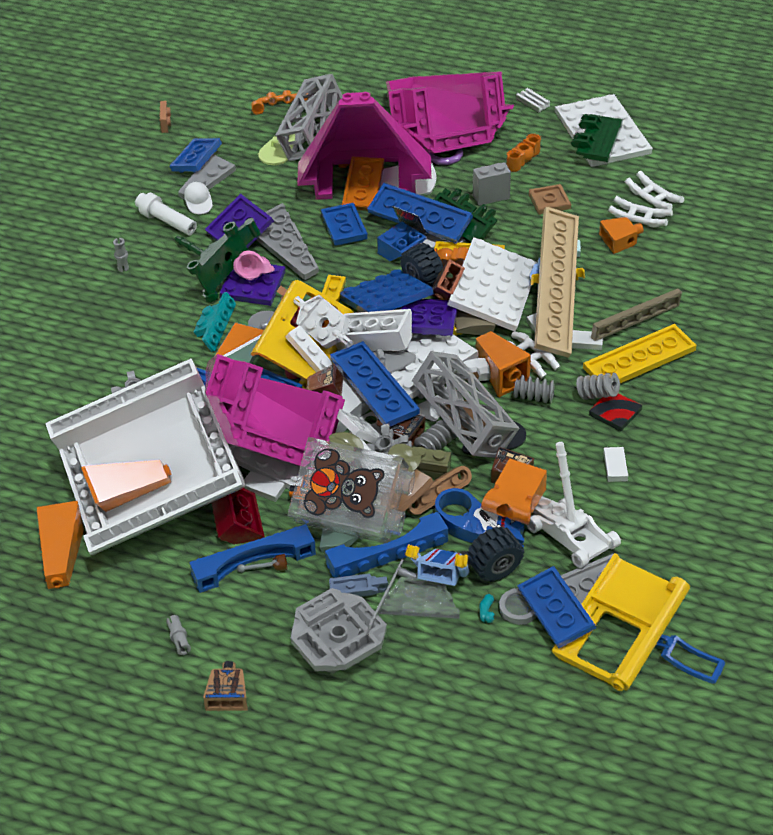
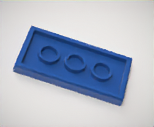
M554 566L517 585L518 590L558 649L596 629L595 623Z

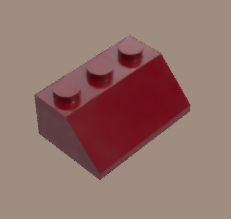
M242 488L211 502L218 538L234 545L265 538L254 492Z

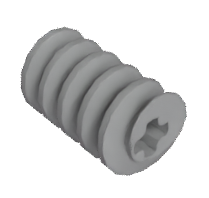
M614 372L612 376L610 373H606L605 375L599 374L597 376L594 374L591 377L586 375L585 377L579 376L577 378V391L584 400L617 396L620 390V381L618 375Z
M522 375L519 380L516 379L514 398H517L520 394L521 399H525L528 396V400L532 401L535 396L536 402H539L542 398L543 403H547L550 398V403H552L555 390L554 380L547 385V380L544 379L542 384H540L539 378L532 382V377L529 376L528 380L525 381L524 375Z
M439 420L431 428L427 429L426 432L422 433L420 437L415 439L414 446L441 450L457 436L444 420Z

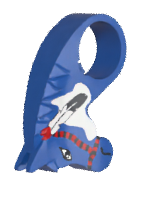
M447 489L437 496L435 512H439L448 527V534L472 543L486 530L504 526L512 532L524 548V525L520 522L483 510L481 503L472 494L463 489ZM458 504L466 507L469 512L463 514V516H452L443 512L442 509L448 505Z

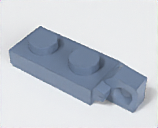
M362 574L329 579L330 589H337L341 593H350L357 596L375 595L385 592L388 587L387 576L376 578V576H371V574Z

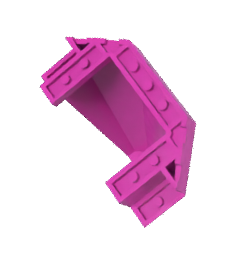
M502 71L416 76L386 81L391 116L427 153H439L492 142L497 129H500L506 120V115L514 107V105L505 104Z
M369 92L345 93L298 162L297 186L314 185L316 200L333 199V165L350 164L351 157L357 156L384 158L385 162L398 161L399 188L416 194V180L432 179L431 156L370 96Z
M219 354L210 359L206 366V395L228 444L302 467L309 465L310 461L315 459L317 453L321 450L330 449L329 436L336 432L339 422L337 415L339 409H343L345 402L343 396L324 390L323 393H318L260 378L263 368L248 362L233 360ZM329 450L321 452L318 455V457L323 456L324 454L329 452Z

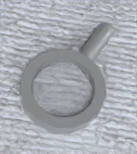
M518 588L508 590L501 596L499 611L503 619L516 625H523L532 622L537 617Z

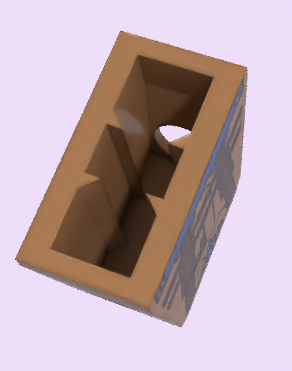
M233 661L223 662L222 669H213L211 671L204 693L206 711H248L243 670L235 669L236 664Z

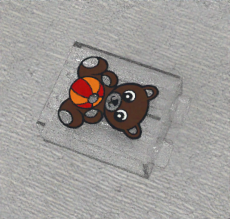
M308 437L287 516L298 524H306L307 526L384 544L388 543L392 534L400 536L403 530L405 512L398 510L401 496H410L412 493L415 472L408 471L409 465L403 457Z

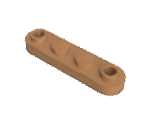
M458 466L440 476L414 502L415 507L413 508L411 505L406 511L412 515L421 514L435 505V500L442 491L451 488H463L472 479L470 469L466 466Z

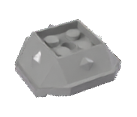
M331 588L296 608L291 643L315 671H327L334 674L339 670L348 669L380 650L387 631V624L377 615L367 635L366 631L375 611L362 597L350 593H341L340 590Z

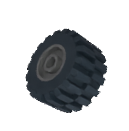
M420 243L404 251L400 256L403 273L409 274L433 287L438 274L443 269V265L437 252L430 245Z
M504 526L499 528L493 527L480 534L472 542L473 544L470 545L467 552L468 562L480 578L486 582L498 581L508 576L520 565V561L524 557L523 546L512 532Z

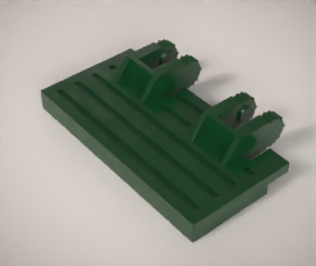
M583 114L578 125L579 128L585 131L584 133H575L574 139L570 144L573 148H577L576 154L583 155L584 159L608 163L623 125V119Z
M446 188L439 192L433 200L472 213L473 218L461 238L469 243L472 242L473 237L483 240L498 220L494 218L496 214L494 209L491 208L485 214L487 205L482 204L477 209L476 206L468 202L470 195L464 193L459 198L462 193L461 189H455L452 194Z

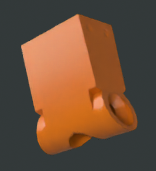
M509 458L494 488L489 490L483 498L481 508L529 525L531 513H533L546 490L547 470Z

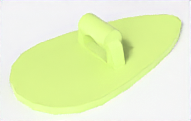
M295 134L289 135V142L295 141ZM276 136L266 143L258 153L259 160L267 165H280L288 161Z

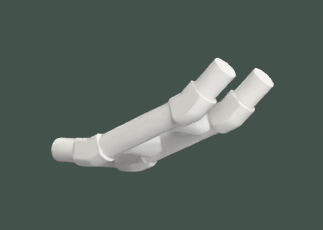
M639 171L636 175L642 184L646 186L645 188L641 189L630 177L625 180V183L634 194L639 195L658 209H672V204L662 201L665 198L673 203H683L684 201L683 196L666 191L650 180L642 171ZM654 190L659 195L653 197L648 193Z
M617 195L613 202L620 205L623 209L629 210L628 213L616 209L612 205L608 209V212L615 215L616 218L627 217L632 222L641 223L653 228L667 226L668 221L667 219H652V215L658 218L673 215L672 209H654L633 204ZM636 211H637V212L645 213V216H644V217H640V216H636V215H634V214H635Z
M516 331L512 332L511 337L522 342L517 347L522 350L530 347L535 351V353L531 354L530 368L541 379L546 377L547 374L536 361L537 359L543 357L555 371L561 367L550 352L534 348V341L527 334Z

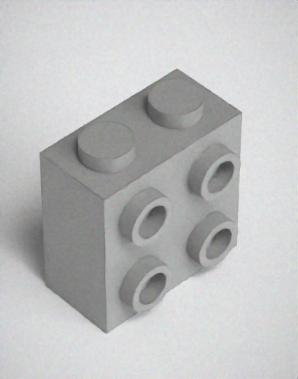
M505 162L473 169V197L478 206L510 199L511 171Z

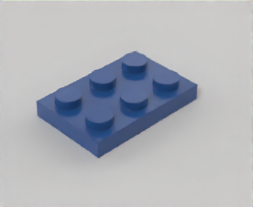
M220 138L193 139L170 165L171 171H199L222 144Z
M354 203L321 209L322 218L334 246L368 239L367 231Z

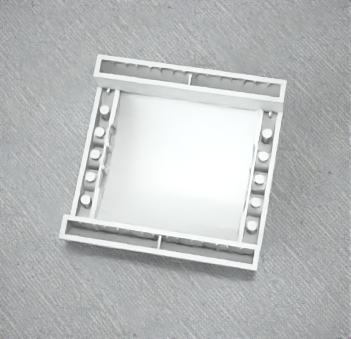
M192 358L46 423L50 438L60 451L75 499L78 501L80 514L87 531L84 539L90 555H95L245 488V483L232 448L226 442L207 398L206 387ZM161 460L164 465L168 464L172 475L169 476L171 483L105 512L95 504L81 467Z

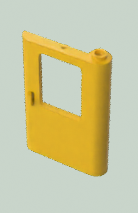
M295 280L287 289L253 348L251 355H260L301 378L299 384H302L304 389L307 387V378L316 372L285 337L296 328L290 324L299 307L293 300L298 301L295 298L297 296L303 300L306 294L310 297L320 295L343 315L354 312L304 282ZM310 336L312 340L331 360L330 354L335 353L338 350L336 344L326 349L312 336Z
M614 553L581 605L593 620L595 626L602 615L608 613L641 630L615 673L611 674L577 657L592 631L559 649L555 644L552 652L562 661L611 684L614 689L627 691L690 590V585L679 577H672L670 581L662 579L622 560L618 554Z

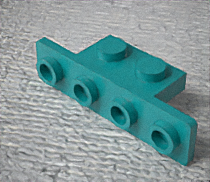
M228 292L222 294L218 304L207 306L203 309L194 330V334L197 337L203 336L202 341L211 352L216 350L236 306L234 299Z

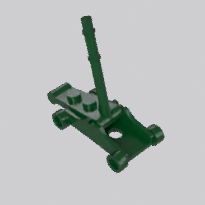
M253 218L247 219L239 228L235 222L225 224L223 227L225 234L219 240L210 244L205 251L194 243L187 241L184 237H175V241L179 245L201 256L200 260H192L186 267L190 274H194L198 278L204 289L203 297L206 302H213L218 298L219 295L216 288L233 271L234 260L243 251H248L246 245L254 238L260 236L261 232Z

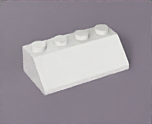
M411 309L344 314L350 319L346 335L353 341L352 345L364 341L371 351H376L380 348L383 351H400L407 348L412 338ZM341 342L336 344L338 351L347 348Z

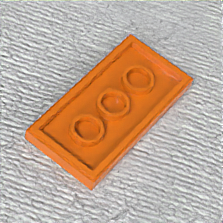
M351 157L342 205L354 203L356 210L368 211L367 208L380 189L385 163L384 158Z

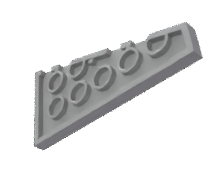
M282 203L266 211L265 213L272 217L274 222L256 240L304 280L319 273L318 266L313 256L309 253L308 247L304 244L296 225L290 219L285 205Z

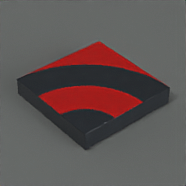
M618 393L614 397H602L589 410V415L621 432L642 410V405Z

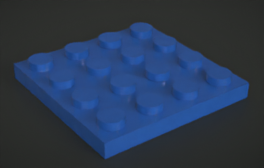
M400 269L391 271L390 274L377 276L374 280L363 281L358 286L345 288L340 293V300L359 312L389 311L433 295L434 292L433 287L409 274L403 273Z

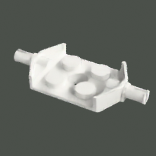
M320 295L306 302L299 296L295 297L298 301L294 299L293 302L300 307L296 321L298 326L300 325L326 349L339 342L346 345V347L352 345L353 341L346 335L350 319ZM325 320H329L328 326L322 328V323Z

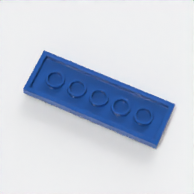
M383 183L367 208L369 213L400 223L392 206L418 215L426 233L456 244L473 218L471 212Z
M364 341L330 354L331 361L383 425L389 423V426H393L420 414V408Z

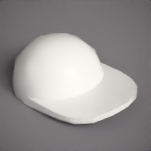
M201 182L188 184L184 191V198L189 211L198 215L208 213L212 208V199L206 185Z

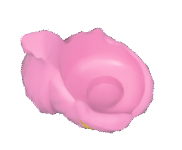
M249 250L243 251L233 263L235 272L249 281L258 278L262 274L274 271V267L271 266L269 260Z

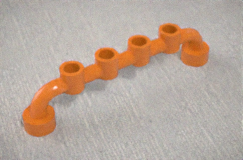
M286 90L282 95L276 96L274 92H270L267 94V97L259 98L251 104L252 112L254 114L263 113L264 103H269L270 105H275L281 101L290 103L295 99L297 93L291 94L290 91Z

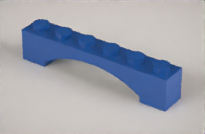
M435 512L419 518L420 523L414 529L391 542L362 548L346 547L343 544L325 550L326 565L333 578L366 572L380 565L405 558L408 544L419 547V552L448 542V527L439 512Z
M306 524L294 527L293 529L189 562L191 575L199 593L219 587V582L226 575L236 570L240 564L246 565L254 561L273 558L280 554L296 558L297 561L316 555L315 541Z

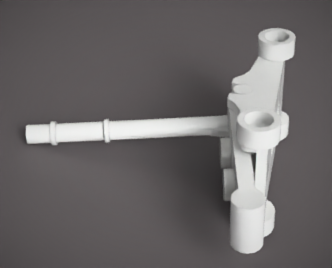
M558 442L556 443V456L558 457L565 498L557 503L542 496L533 511L536 515L531 516L527 527L532 533L543 529L572 551L571 558L574 565L582 568L592 558L608 549L618 547L621 544V540L614 531L607 534L596 525L593 518L584 513L582 509L575 510L569 477L570 472L568 471L566 459L567 453L564 443ZM581 536L584 537L585 540L577 541L574 538Z

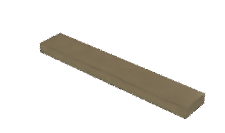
M677 288L594 323L591 338L597 341L679 306L682 291Z

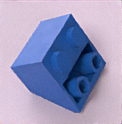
M400 222L377 237L378 254L392 261L400 257L404 251L422 243L427 238L404 222Z

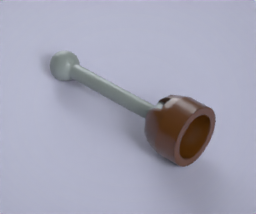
M277 555L273 558L272 562L247 566L240 564L237 570L242 573L248 569L273 566L277 571L288 570L286 555Z

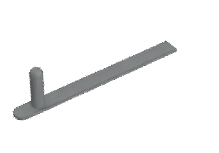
M403 559L368 625L367 635L397 575L419 584L424 582V580L417 579L418 574L401 568Z

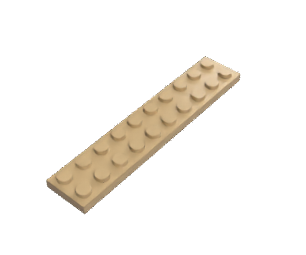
M546 207L543 212L534 348L569 358L572 354L579 216Z

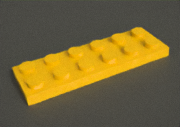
M673 324L583 363V369L590 376L594 374L597 376L599 374L605 375L606 373H610L612 376L614 372L618 375L620 383H623L696 351L697 345L680 328Z

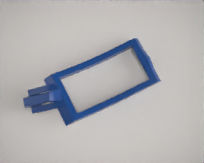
M662 634L655 645V648L663 649L660 656L685 673L709 683H716L725 665L724 660L692 647L676 635L669 637ZM675 644H679L696 656L718 664L712 677L695 671L671 657L670 654Z

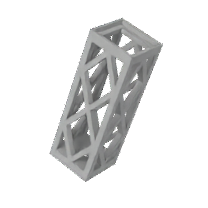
M333 74L305 79L275 136L288 161L302 158L308 147L304 149L302 144L307 140L310 146L315 138L313 134L319 132V129H321L338 101L342 99L343 95ZM305 109L307 115L301 117V112ZM320 117V123L316 125L314 120ZM295 134V141L289 142V135Z
M430 351L412 379V382L473 456L495 458L499 447L506 449L519 430V427L457 355ZM436 363V365L441 369V371L430 369L432 368L433 364ZM454 369L460 372L461 374L453 373ZM431 374L439 375L441 378L439 381H432ZM456 388L467 401L458 400ZM434 392H435L437 395H439L441 398L435 397ZM479 399L487 405L479 404ZM442 403L450 404L451 409H449L447 406H445V405L442 404ZM463 407L472 409L474 421ZM461 425L467 428L469 431L462 430Z

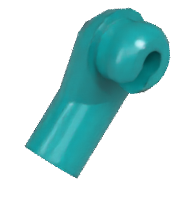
M486 594L479 604L480 619L484 623H492L494 621V612H489V608L494 602V597L491 594Z

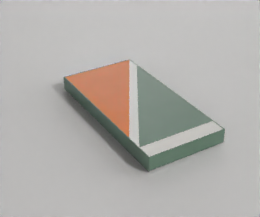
M235 322L215 356L219 354L233 360L252 364L257 355L252 356L251 352L264 330Z

